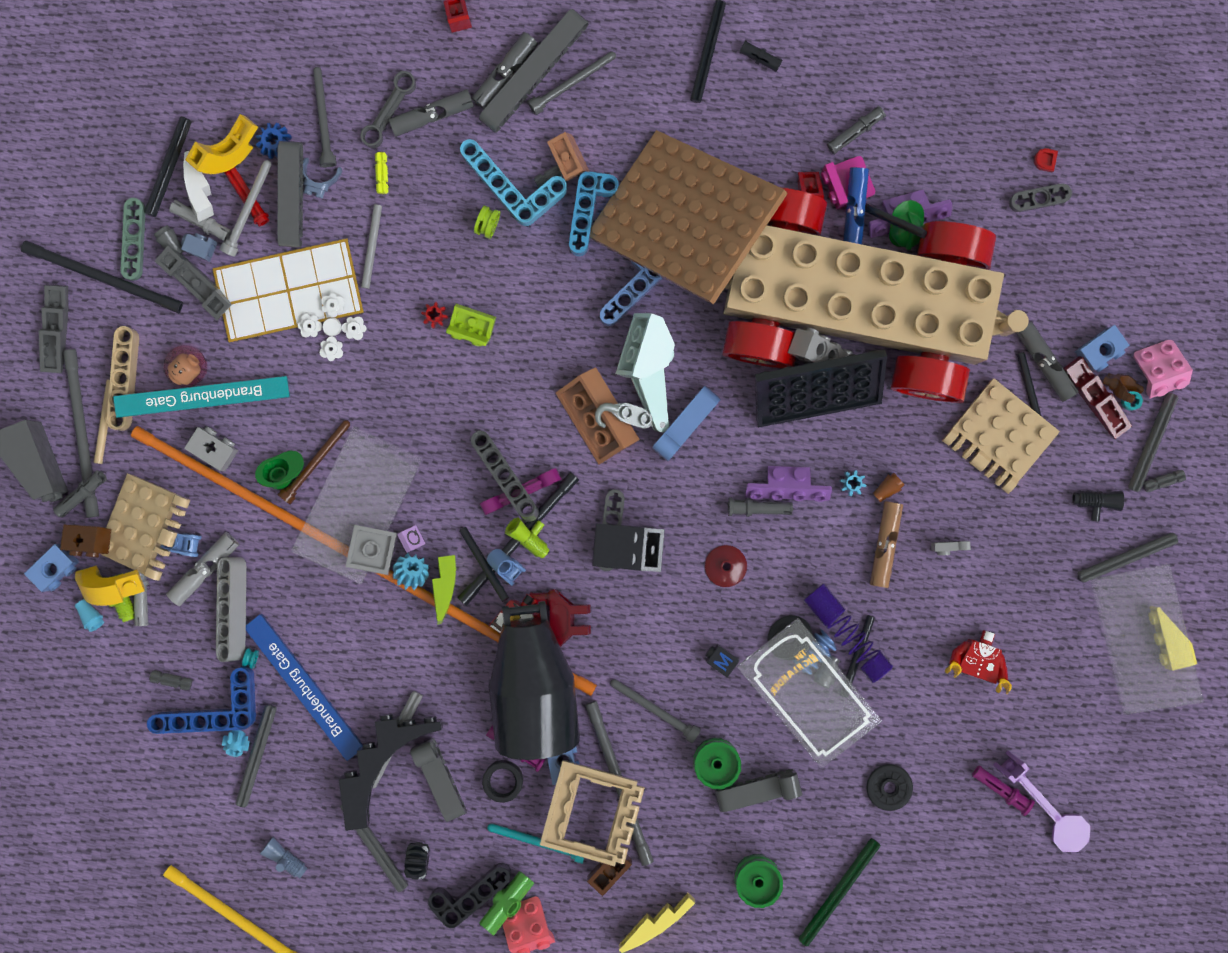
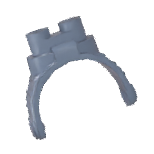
M305 158L303 160V185L305 186L303 193L310 196L314 193L315 197L323 199L324 193L341 176L342 168L338 167L336 175L330 180L322 183L314 182L308 178L307 165L309 158Z

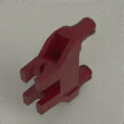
M551 589L548 592H530V595L538 598L536 604L540 601H545L546 605L550 607V626L560 647L573 635L591 634V625H574V614L591 613V604H573L556 589Z

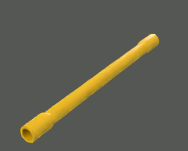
M172 865L163 874L165 878L188 891L275 953H297L187 878L184 873Z

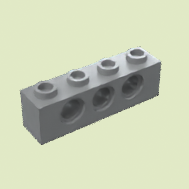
M809 327L806 330L797 328L788 351L789 354L804 363H816L830 358L837 359L853 354V352L841 348L840 344L831 342L830 338L818 335L819 331Z

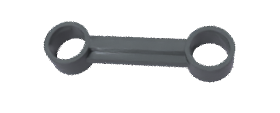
M401 71L395 75V88L373 124L367 125L362 129L361 140L367 147L377 148L382 144V132L387 126L389 119L395 113L404 96L414 92L416 81L410 72ZM402 77H409L412 79V85L409 89L402 90L397 85L398 80ZM369 130H377L379 133L377 142H366L365 135Z

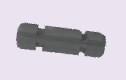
M556 165L545 171L543 175L539 174L536 176L534 181L537 187L540 188L550 178L554 176L562 177L563 175L559 166Z
M1177 470L1173 474L1168 473L1156 477L1154 480L1144 481L1143 487L1146 492L1156 490V488L1160 489L1185 481L1186 475L1183 470Z
M156 670L151 672L149 678L150 682L157 684L160 682L161 685L174 688L180 687L182 690H190L192 686V679L182 678L181 676L169 673L162 674V672Z

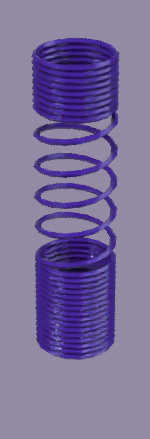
M822 584L804 599L806 605L818 616L817 618L822 621L823 625L827 626V629L849 617L846 623L835 633L834 638L856 626L853 632L842 642L841 646L863 635L860 641L849 651L848 655H851L871 643L855 663L857 664L878 652L860 668L872 683H875L893 668V665L883 655L881 650H875L864 656L872 647L873 641H869L856 648L865 638L866 633H860L848 640L858 629L859 624H854L840 632L851 620V615L832 624L846 609L836 599L835 595L830 592L831 590L825 584Z

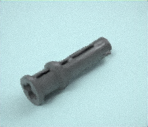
M732 497L728 498V516L733 514H744L746 517H750L752 514L792 515L793 512L792 502L753 501L750 498H746V500H733Z

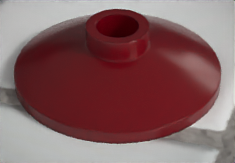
M722 545L714 548L708 554L705 561V571L710 581L717 586L732 587L744 578L747 571V561L744 554L736 547ZM726 562L730 564V569L727 571L723 569V564Z

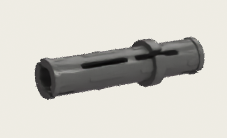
M877 106L867 115L859 117L855 124L828 142L827 147L835 155L865 131L869 132L872 126L886 117L885 112L880 106Z
M97 470L87 480L81 481L77 489L53 508L54 513L58 517H65L86 497L92 496L95 493V490L107 480L106 475L102 471Z

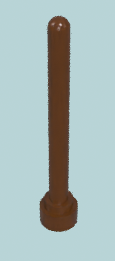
M344 420L292 484L279 491L277 495L288 504H292L296 499V491L350 427L348 420Z

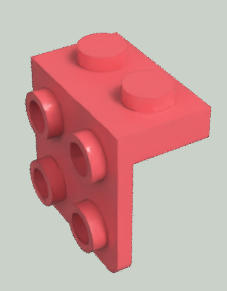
M537 896L521 901L519 911L513 917H508L503 923L508 948L511 953H530V951L536 949L543 950L555 942L553 933L548 929L541 901Z

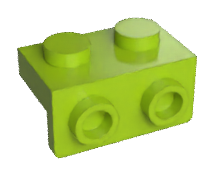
M456 304L446 333L458 340L465 339L471 341V344L475 346H486L490 341L496 317Z

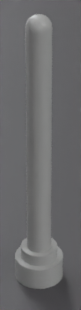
M269 160L263 162L229 239H226L221 244L219 250L235 257L238 252L237 241L270 170L271 162Z

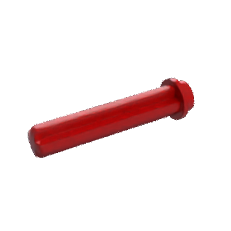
M234 167L224 172V174L245 204L250 189ZM256 200L250 214L254 218V224L260 227L269 222V214L263 211Z

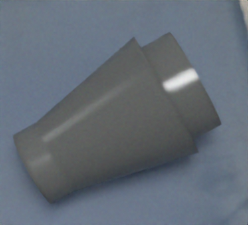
M168 225L154 234L157 238L156 242L163 248L171 246L180 254L185 252L181 250L182 246L174 229H170Z

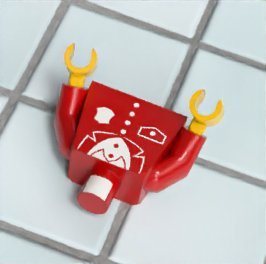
M983 630L979 642L968 639V641L962 642L952 651L950 665L945 669L946 674L952 669L955 673L954 678L962 672L994 684L998 682L999 684L996 687L997 693L1001 692L1002 687L1006 689V694L1012 689V685L1008 681V670L1002 650L992 647L995 637L994 633Z

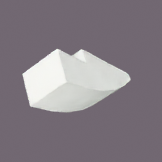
M187 151L184 153V180L192 210L198 222L214 215L212 205L207 196L211 195V191L202 172L197 171L185 160L189 153Z

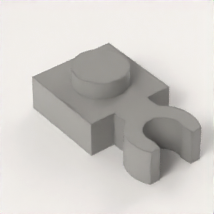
M970 541L931 543V551L937 552V555H950V551L971 550Z

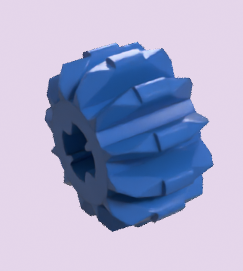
M267 123L266 130L260 127L262 135H256V138L259 140L256 146L261 149L260 153L263 156L268 155L269 159H273L276 155L278 158L279 141H289L292 139V136L287 133L288 129L285 126L281 128L279 123H275L272 127L270 123ZM276 137V143L272 145V138Z

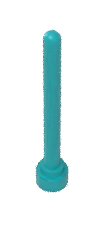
M492 823L487 826L489 832L569 855L571 859L575 860L574 862L583 864L584 857L541 846V838Z

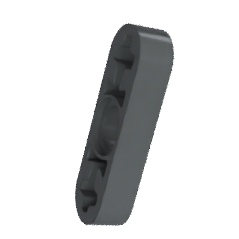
M1056 184L1017 192L1010 198L1009 206L1014 212H1024L1064 204L1071 198L1072 190L1067 184ZM1059 189L1066 193L1063 199H1061V196H1055L1052 198L1053 202H1051V194L1057 193ZM1036 193H1043L1046 200L1043 204L1036 202ZM1028 194H1030V202H1025L1021 207L1019 204H1015L1018 197H1020V200H1026L1029 198Z

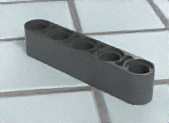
M279 141L278 245L282 247H301L302 241H300V237H303L302 142Z
M484 431L475 432L471 437L472 446L519 516L526 522L534 521L539 515L537 506L490 436ZM481 439H487L484 446H478V442ZM492 456H498L495 463H489V459ZM503 473H509V477L506 480H500V476ZM514 490H521L518 497H511ZM525 507H533L530 514H523Z

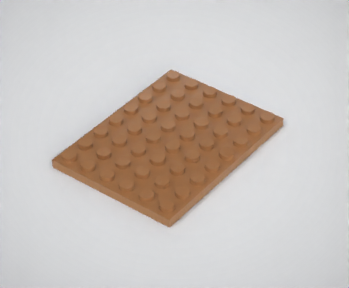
M656 130L618 186L615 195L610 198L591 226L590 239L714 304L788 193L785 189Z

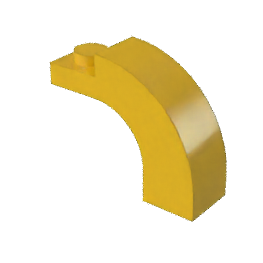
M240 114L225 139L215 145H204L195 142L185 160L202 173L219 174L226 172L240 164L251 152L253 146L249 142L258 126L249 118Z
M97 565L75 572V580L84 600L92 605H114L122 603L125 597L145 592V586L138 570L109 578H102Z

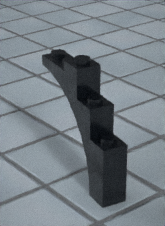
M392 713L380 715V719L375 721L378 745H375V742L363 743L362 747H359L357 750L360 773H357V770L347 771L339 778L345 831L367 828L370 824L369 805L371 793L377 775L385 762L409 741L424 734L442 730V719L430 716L425 717L424 721L415 722V719H408L402 721L403 724H400L399 716L393 717Z

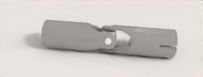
M225 532L196 562L194 567L186 572L166 593L167 597L177 606H181L199 588L204 579L217 569L218 561L223 557H229L239 546L238 541ZM207 561H213V565L210 568L206 564Z

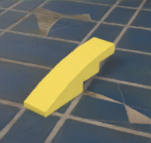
M687 893L674 908L667 903L654 918L646 913L619 944V951L621 953L629 951L661 934L695 904L694 897Z

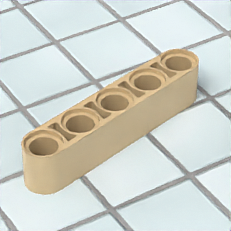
M120 326L114 332L106 418L107 425L111 429L119 431L129 429L132 424V416L122 417V424L117 426L113 396L135 393L139 347L138 332L126 326ZM126 332H129L130 339L125 342L123 336ZM127 353L129 358L123 363L122 355ZM125 373L127 377L126 382L121 384L120 376Z

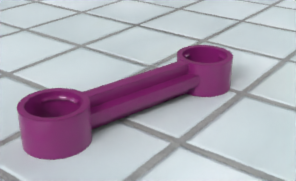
M554 468L522 485L528 494H532L560 481L561 477L557 468ZM514 490L511 497H518L521 490ZM502 493L480 503L484 514L487 515L511 502L505 493Z

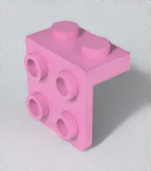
M1166 340L1134 352L1133 358L1148 380L1146 394L1149 399L1156 396L1161 397L1170 391L1183 389L1189 385L1193 369L1173 340Z

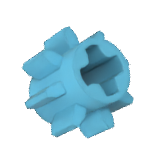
M854 470L851 476L848 472H845L846 478L839 480V482L844 484L841 491L848 490V496H852L853 491L860 495L861 491L859 489L867 486L862 484V479L865 476H857V470ZM853 478H855L854 481L858 484L857 486H854L851 489V485L848 484V481L853 480Z
M232 730L228 736H223L222 746H224L223 750H226L227 755L238 757L243 754V751H248L250 741H248V736L243 731Z

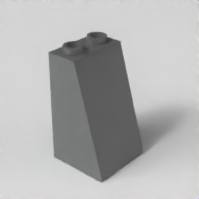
M23 420L0 429V457L33 500H42V502H55L63 499L62 495L68 493V489L42 422Z

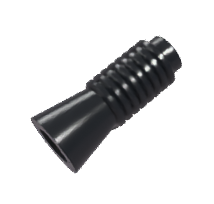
M1079 490L1073 493L1072 503L1078 507L1092 508L1091 520L1100 521L1102 507L1116 511L1123 510L1124 493L1122 490L1105 493L1102 491Z

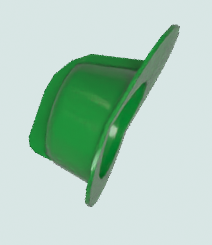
M903 201L893 210L892 215L923 228L924 209L917 201ZM890 224L889 239L893 245L911 250L912 247L920 242V237Z
M297 451L283 452L263 461L255 471V478L262 486L283 489L302 471L304 459Z

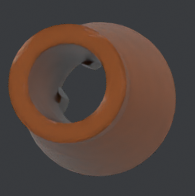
M895 473L888 474L873 494L879 502H882L884 499L902 491L901 488L905 485Z

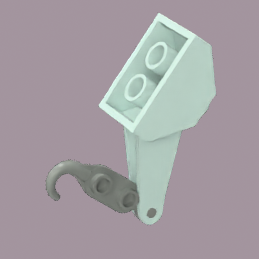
M634 313L615 373L632 379L644 409L629 403L601 404L595 412V420L599 426L606 427V424L601 421V414L604 411H609L619 421L646 429L652 426L653 430L657 432H665L669 428L664 368L669 366L674 357L673 350L675 344L663 317L652 313Z

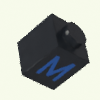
M719 644L716 647L711 646L705 654L707 657L706 663L727 678L740 661Z

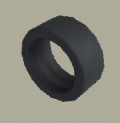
M500 760L492 763L483 775L482 785L484 792L495 802L505 803L512 801L522 789V771L511 761ZM507 769L513 773L515 786L509 793L501 794L494 791L491 787L490 780L495 771Z

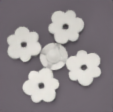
M335 293L323 296L321 299L323 304L322 311L327 312L328 316L331 317L326 319L323 325L318 321L316 315L310 316L309 314H304L301 317V322L298 323V328L301 329L303 337H309L310 335L316 337L318 331H321L322 328L326 335L331 336L326 341L321 342L322 348L320 349L321 357L327 358L329 361L343 356L341 349L343 344L337 342V339L333 337L337 336L341 329L346 333L348 339L354 338L356 340L362 339L363 332L367 329L363 325L364 321L361 317H348L347 323H344L342 326L338 319L333 318L338 313L344 311L343 305L345 303L344 298L337 296Z

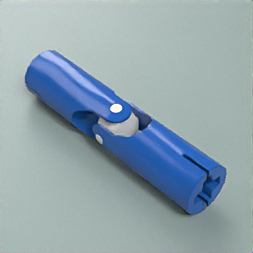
M850 167L848 203L843 241L861 245L869 176L868 168Z

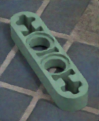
M137 198L128 199L124 204L121 274L124 278L131 281L138 280L143 272L145 205ZM134 203L139 206V209L135 210V217L139 218V220L129 219V217L134 218V212L130 210ZM138 224V233L131 235L129 233L130 225ZM133 244L137 245V254L130 256L128 254V247ZM127 258L137 260V262L133 261L132 264L133 268L136 269L132 276L127 273V269H131V262L127 261Z

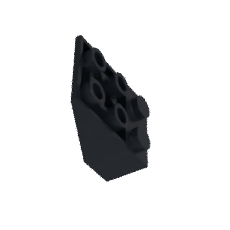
M596 523L592 566L661 572L665 529Z

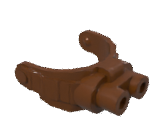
M1109 373L1103 380V384L1109 386V390L1113 391L1115 396L1129 403L1135 401V396L1128 393L1127 390L1136 391L1139 394L1144 391V387L1137 384L1136 380L1129 375Z

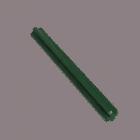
M871 838L799 936V941L804 946L810 945L881 846L878 841Z

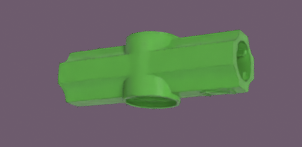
M519 871L506 889H501L496 893L493 898L492 907L479 924L492 935H495L506 919L513 917L521 907L520 901L534 885V882Z

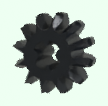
M416 842L408 845L404 865L406 878L418 880L426 877L430 856L428 844Z

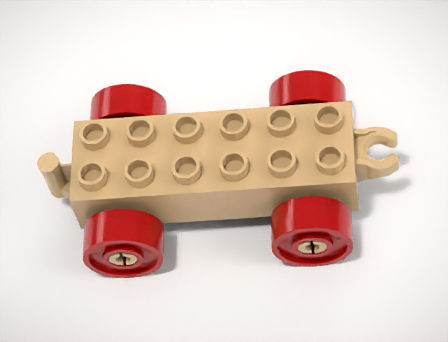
M782 188L788 194L725 287L728 289L723 314L750 319L752 322L731 321L728 323L722 355L737 361L771 368L795 367L796 357L788 353L795 332L782 329L780 326L806 330L809 327L819 331V334L921 354L920 357L897 356L891 390L928 400L963 403L970 369L948 361L954 360L975 365L987 360L992 336H1008L1015 332L1023 331L1028 325V316L1021 310H1014V312L1008 315L997 310L1004 273L990 270L997 237L993 232L981 227L957 222H927L923 224L922 228L927 231V235L925 238H920L917 256L821 237L827 202L821 197L807 192Z

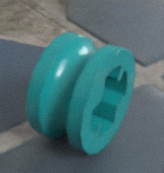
M1136 391L1128 392L1135 396L1136 404H1132L1133 407L1130 406L1129 402L1121 399L1122 407L1129 411L1140 408L1143 403L1141 394Z
M247 648L242 660V666L246 667L249 665L251 669H254L259 651L255 650L253 652L251 648Z

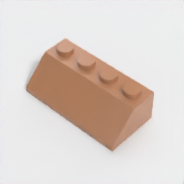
M596 367L579 375L556 392L557 397L598 464L603 463L640 440L630 424L619 421L609 411H604L601 414V421L606 424L605 428L596 423L595 412L601 404H618Z

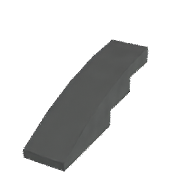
M46 284L44 285L45 306L41 308L42 329L39 330L40 372L62 373L64 366L63 351L66 346L68 324V286Z

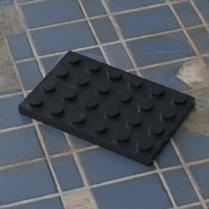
M885 349L872 350L858 355L851 354L837 359L830 358L821 362L806 363L801 366L785 367L780 370L764 371L755 374L756 421L758 428L882 404L887 363Z

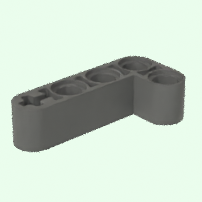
M431 738L413 746L410 752L415 765L418 768L421 767L443 818L446 822H449L467 814V810L456 785H453L455 782L447 765H444L446 762L438 746L436 747L437 742L434 738Z
M795 769L785 770V773L781 771L766 775L765 778L762 776L747 780L744 784L740 782L724 789H716L715 795L720 812H728L780 797L790 800L802 796L797 772Z

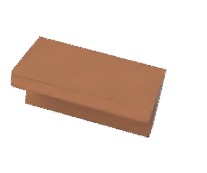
M564 132L547 142L566 181L589 171L572 134Z

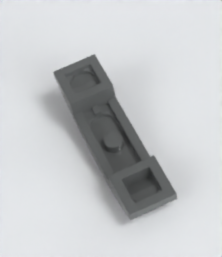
M167 246L156 258L155 262L169 276H174L203 303L201 306L216 320H219L232 305L220 289L201 270L171 246Z

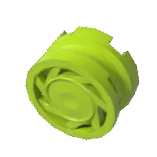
M484 205L476 220L474 233L478 235L483 234L485 238L491 239L498 225L501 212L498 210L492 211L488 206Z

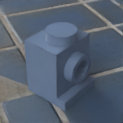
M195 233V236L185 234L181 241V250L210 262L218 242L198 233Z

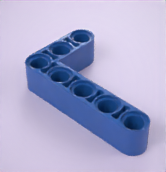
M241 666L231 673L232 709L159 712L147 720L148 730L154 734L247 729L256 721L254 671L248 666ZM240 671L245 672L247 676L245 682L239 679ZM241 692L247 695L246 703L242 702L239 698ZM241 714L247 715V724L241 722ZM220 715H224L227 718L226 725L220 723ZM199 716H203L205 718V726L199 724ZM178 717L183 718L185 722L183 727L178 725ZM157 718H160L163 721L162 728L157 726Z

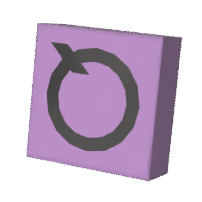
M416 525L397 534L406 553L425 545Z

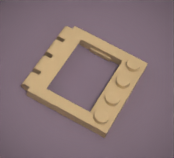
M563 760L540 845L615 866L616 862L624 864L628 848L620 845L621 843L630 845L634 827L626 825V823L635 824L640 806L632 804V801L641 803L645 787L637 785L638 781ZM580 778H585L593 783L607 787L613 786L622 789L606 850L564 839Z

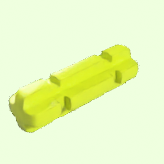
M385 152L375 153V161L377 163L375 164V172L378 183L376 184V192L378 194H387V155Z

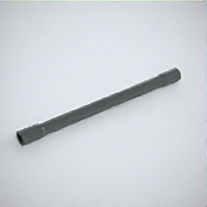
M69 349L63 351L68 377L83 481L92 475V467L78 375L76 349ZM94 493L92 496L84 499L86 518L99 516L97 497Z
M597 701L587 703L585 707L596 732L609 772L622 776ZM615 787L620 798L622 789ZM636 819L635 824L628 822L629 826L634 827L632 836L641 865L645 866L653 863L654 860L643 836L638 819Z

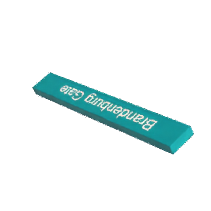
M283 376L113 396L116 418L289 398L290 393L288 378Z

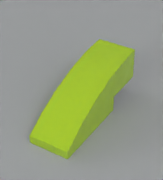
M455 555L438 557L440 578L432 579L437 625L442 624L452 600L456 576Z

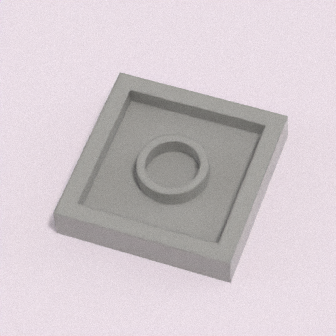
M354 525L345 567L389 575L397 533Z

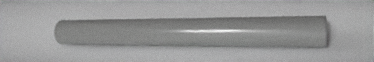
M374 204L361 285V288L370 289L382 206Z

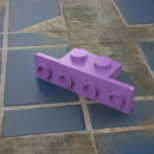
M924 190L883 200L884 211L891 215L897 205L903 201H917L924 209L923 224L949 217L952 212V202L950 199L930 205ZM877 219L869 222L870 238L883 236L890 231V223L884 220Z
M768 466L767 484L748 483L745 497L755 500L764 498L823 502L830 500L832 487L811 485L810 467Z

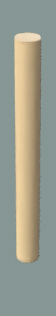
M106 380L94 463L98 464L103 463L108 431L106 418L110 380Z

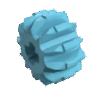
M407 553L404 558L400 556L397 559V563L394 564L393 579L398 580L397 585L404 584L405 590L409 586L415 590L417 586L422 587L428 579L429 565L424 564V558L417 559V554L411 557Z

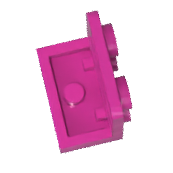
M861 156L836 165L831 162L822 169V180L828 186L830 201L832 204H835L836 209L847 206L850 167L866 168ZM870 175L868 176L866 198L875 194V188Z

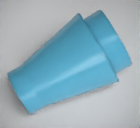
M84 599L75 605L84 629L92 632L104 624L103 616Z

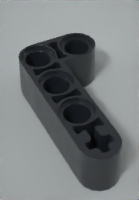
M506 863L496 864L455 900L444 888H436L428 899V906L444 926L455 928L507 885L511 876V868ZM498 871L500 873L505 872L504 877L500 876L496 880V882H494V879L497 877ZM487 884L490 887V891H481L480 885ZM439 895L443 897L444 902L441 904L436 903L434 896ZM471 898L474 901V905L467 906L463 900ZM455 912L458 918L451 920L448 918L447 913Z

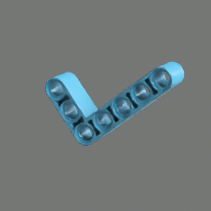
M468 139L463 141L460 146V152L464 160L517 222L523 226L533 224L567 193L565 180L560 176H554L525 199L477 142ZM474 147L476 152L473 155H466V149ZM482 163L490 165L487 171H480L479 166ZM502 179L504 182L501 187L496 188L492 185L493 181ZM559 183L563 185V189L560 192H554L552 186ZM509 195L517 196L516 202L512 204L507 203L506 198ZM539 197H545L547 203L539 206L536 204V200ZM527 210L531 213V216L526 220L520 218L522 211Z

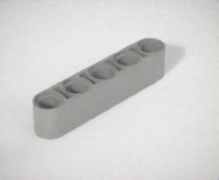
M223 557L217 564L216 656L220 662L239 661L244 657L246 641V562L242 557Z

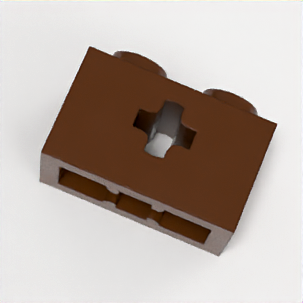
M63 524L60 550L69 551V555L82 556L83 552L86 553V557L99 558V554L109 553L112 529Z
M627 855L624 864L616 862L615 866L599 862L587 875V882L600 895L604 896L630 868L632 858Z

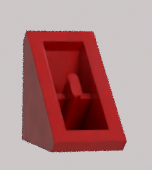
M465 0L443 1L452 33L472 28Z
M798 172V190L824 199L819 172Z

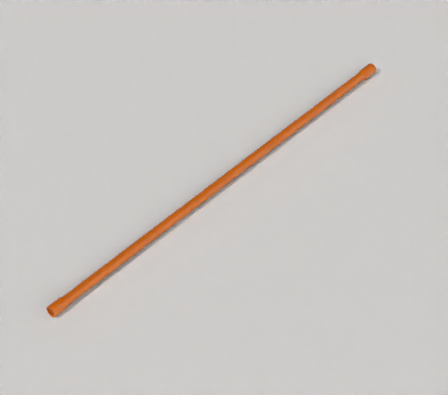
M136 426L131 433L132 438L147 446H151L348 557L350 548L348 545L177 450L141 427ZM389 570V575L375 573L397 585L398 580L393 579L394 571ZM404 584L397 585L405 590ZM411 586L406 589L407 592L435 607L433 593L420 586H417L415 590ZM450 604L447 612L448 615L492 640L499 642V632ZM573 673L575 688L591 696L597 685Z

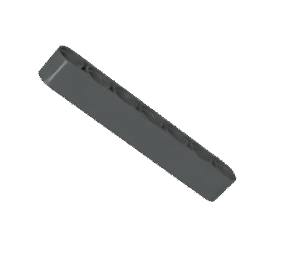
M570 9L480 114L479 120L493 132H498L501 129L500 126L502 127L514 114L513 110L516 111L528 97L527 94L530 95L542 81L541 78L544 79L555 66L554 63H557L568 51V47H571L580 37L581 31L584 32L589 22L574 9Z

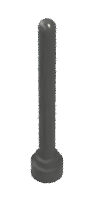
M613 51L609 52L542 97L534 96L529 99L527 103L533 113L538 115L543 112V108L546 107L545 104L616 58V53Z
M315 67L313 74L322 144L319 164L323 168L334 167L337 163L336 156L333 155L330 148L322 70L320 67Z
M611 680L610 685L614 689L683 732L682 735L690 743L695 741L701 731L699 727L684 724L618 680Z

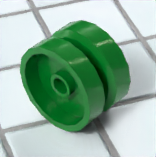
M709 738L696 748L693 755V766L698 779L705 786L712 789H724L731 786L738 779L741 772V759L736 748L729 741L723 738ZM715 761L721 762V765L716 764L713 766Z
M752 854L744 857L737 864L734 871V883L739 897L745 904L754 908H765L773 905L779 899L783 891V879L777 865L771 858L763 854Z

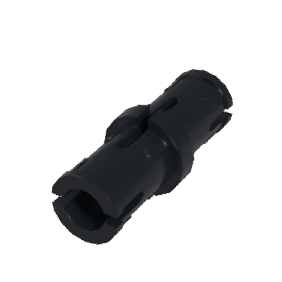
M746 40L739 52L755 60L756 64H762L774 72H777L783 61L767 53L765 48L760 49Z

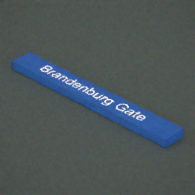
M263 614L258 615L246 625V631L342 756L348 761L357 754L359 747H362L361 741Z

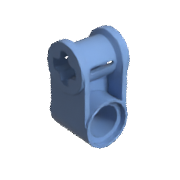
M178 533L173 547H167L162 544L160 547L180 555L198 557V542L202 536Z
M500 549L493 550L487 557L488 564L511 586L514 585V580L522 572L526 571L516 559L511 558Z

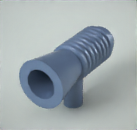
M274 837L270 839L260 852V855L277 862L276 870L278 872L286 870L293 877L297 876L300 879L307 870L305 863L300 861L295 855L293 856L288 850H285Z

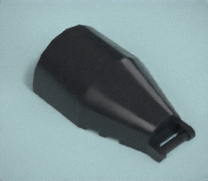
M540 601L534 605L511 608L509 606H502L503 624L496 658L493 663V671L488 685L495 748L500 755L519 760L545 759L564 754L575 748L580 741L575 680L548 622L545 601ZM539 613V617L510 621V616Z

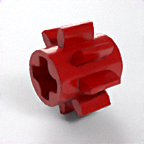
M437 302L431 307L426 304L428 309L426 312H421L427 318L423 323L428 324L431 322L432 329H435L436 324L443 327V319H448V316L443 314L446 308L443 306L439 309ZM436 310L440 316L435 317V320H433L430 314H434Z

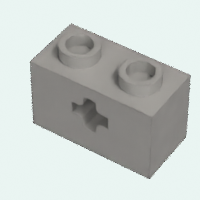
M208 426L205 429L197 427L184 449L219 471H226L239 451L234 447L235 443L225 437L223 440L216 436L217 432ZM210 444H214V447L216 448L215 451H211L212 448L209 447Z

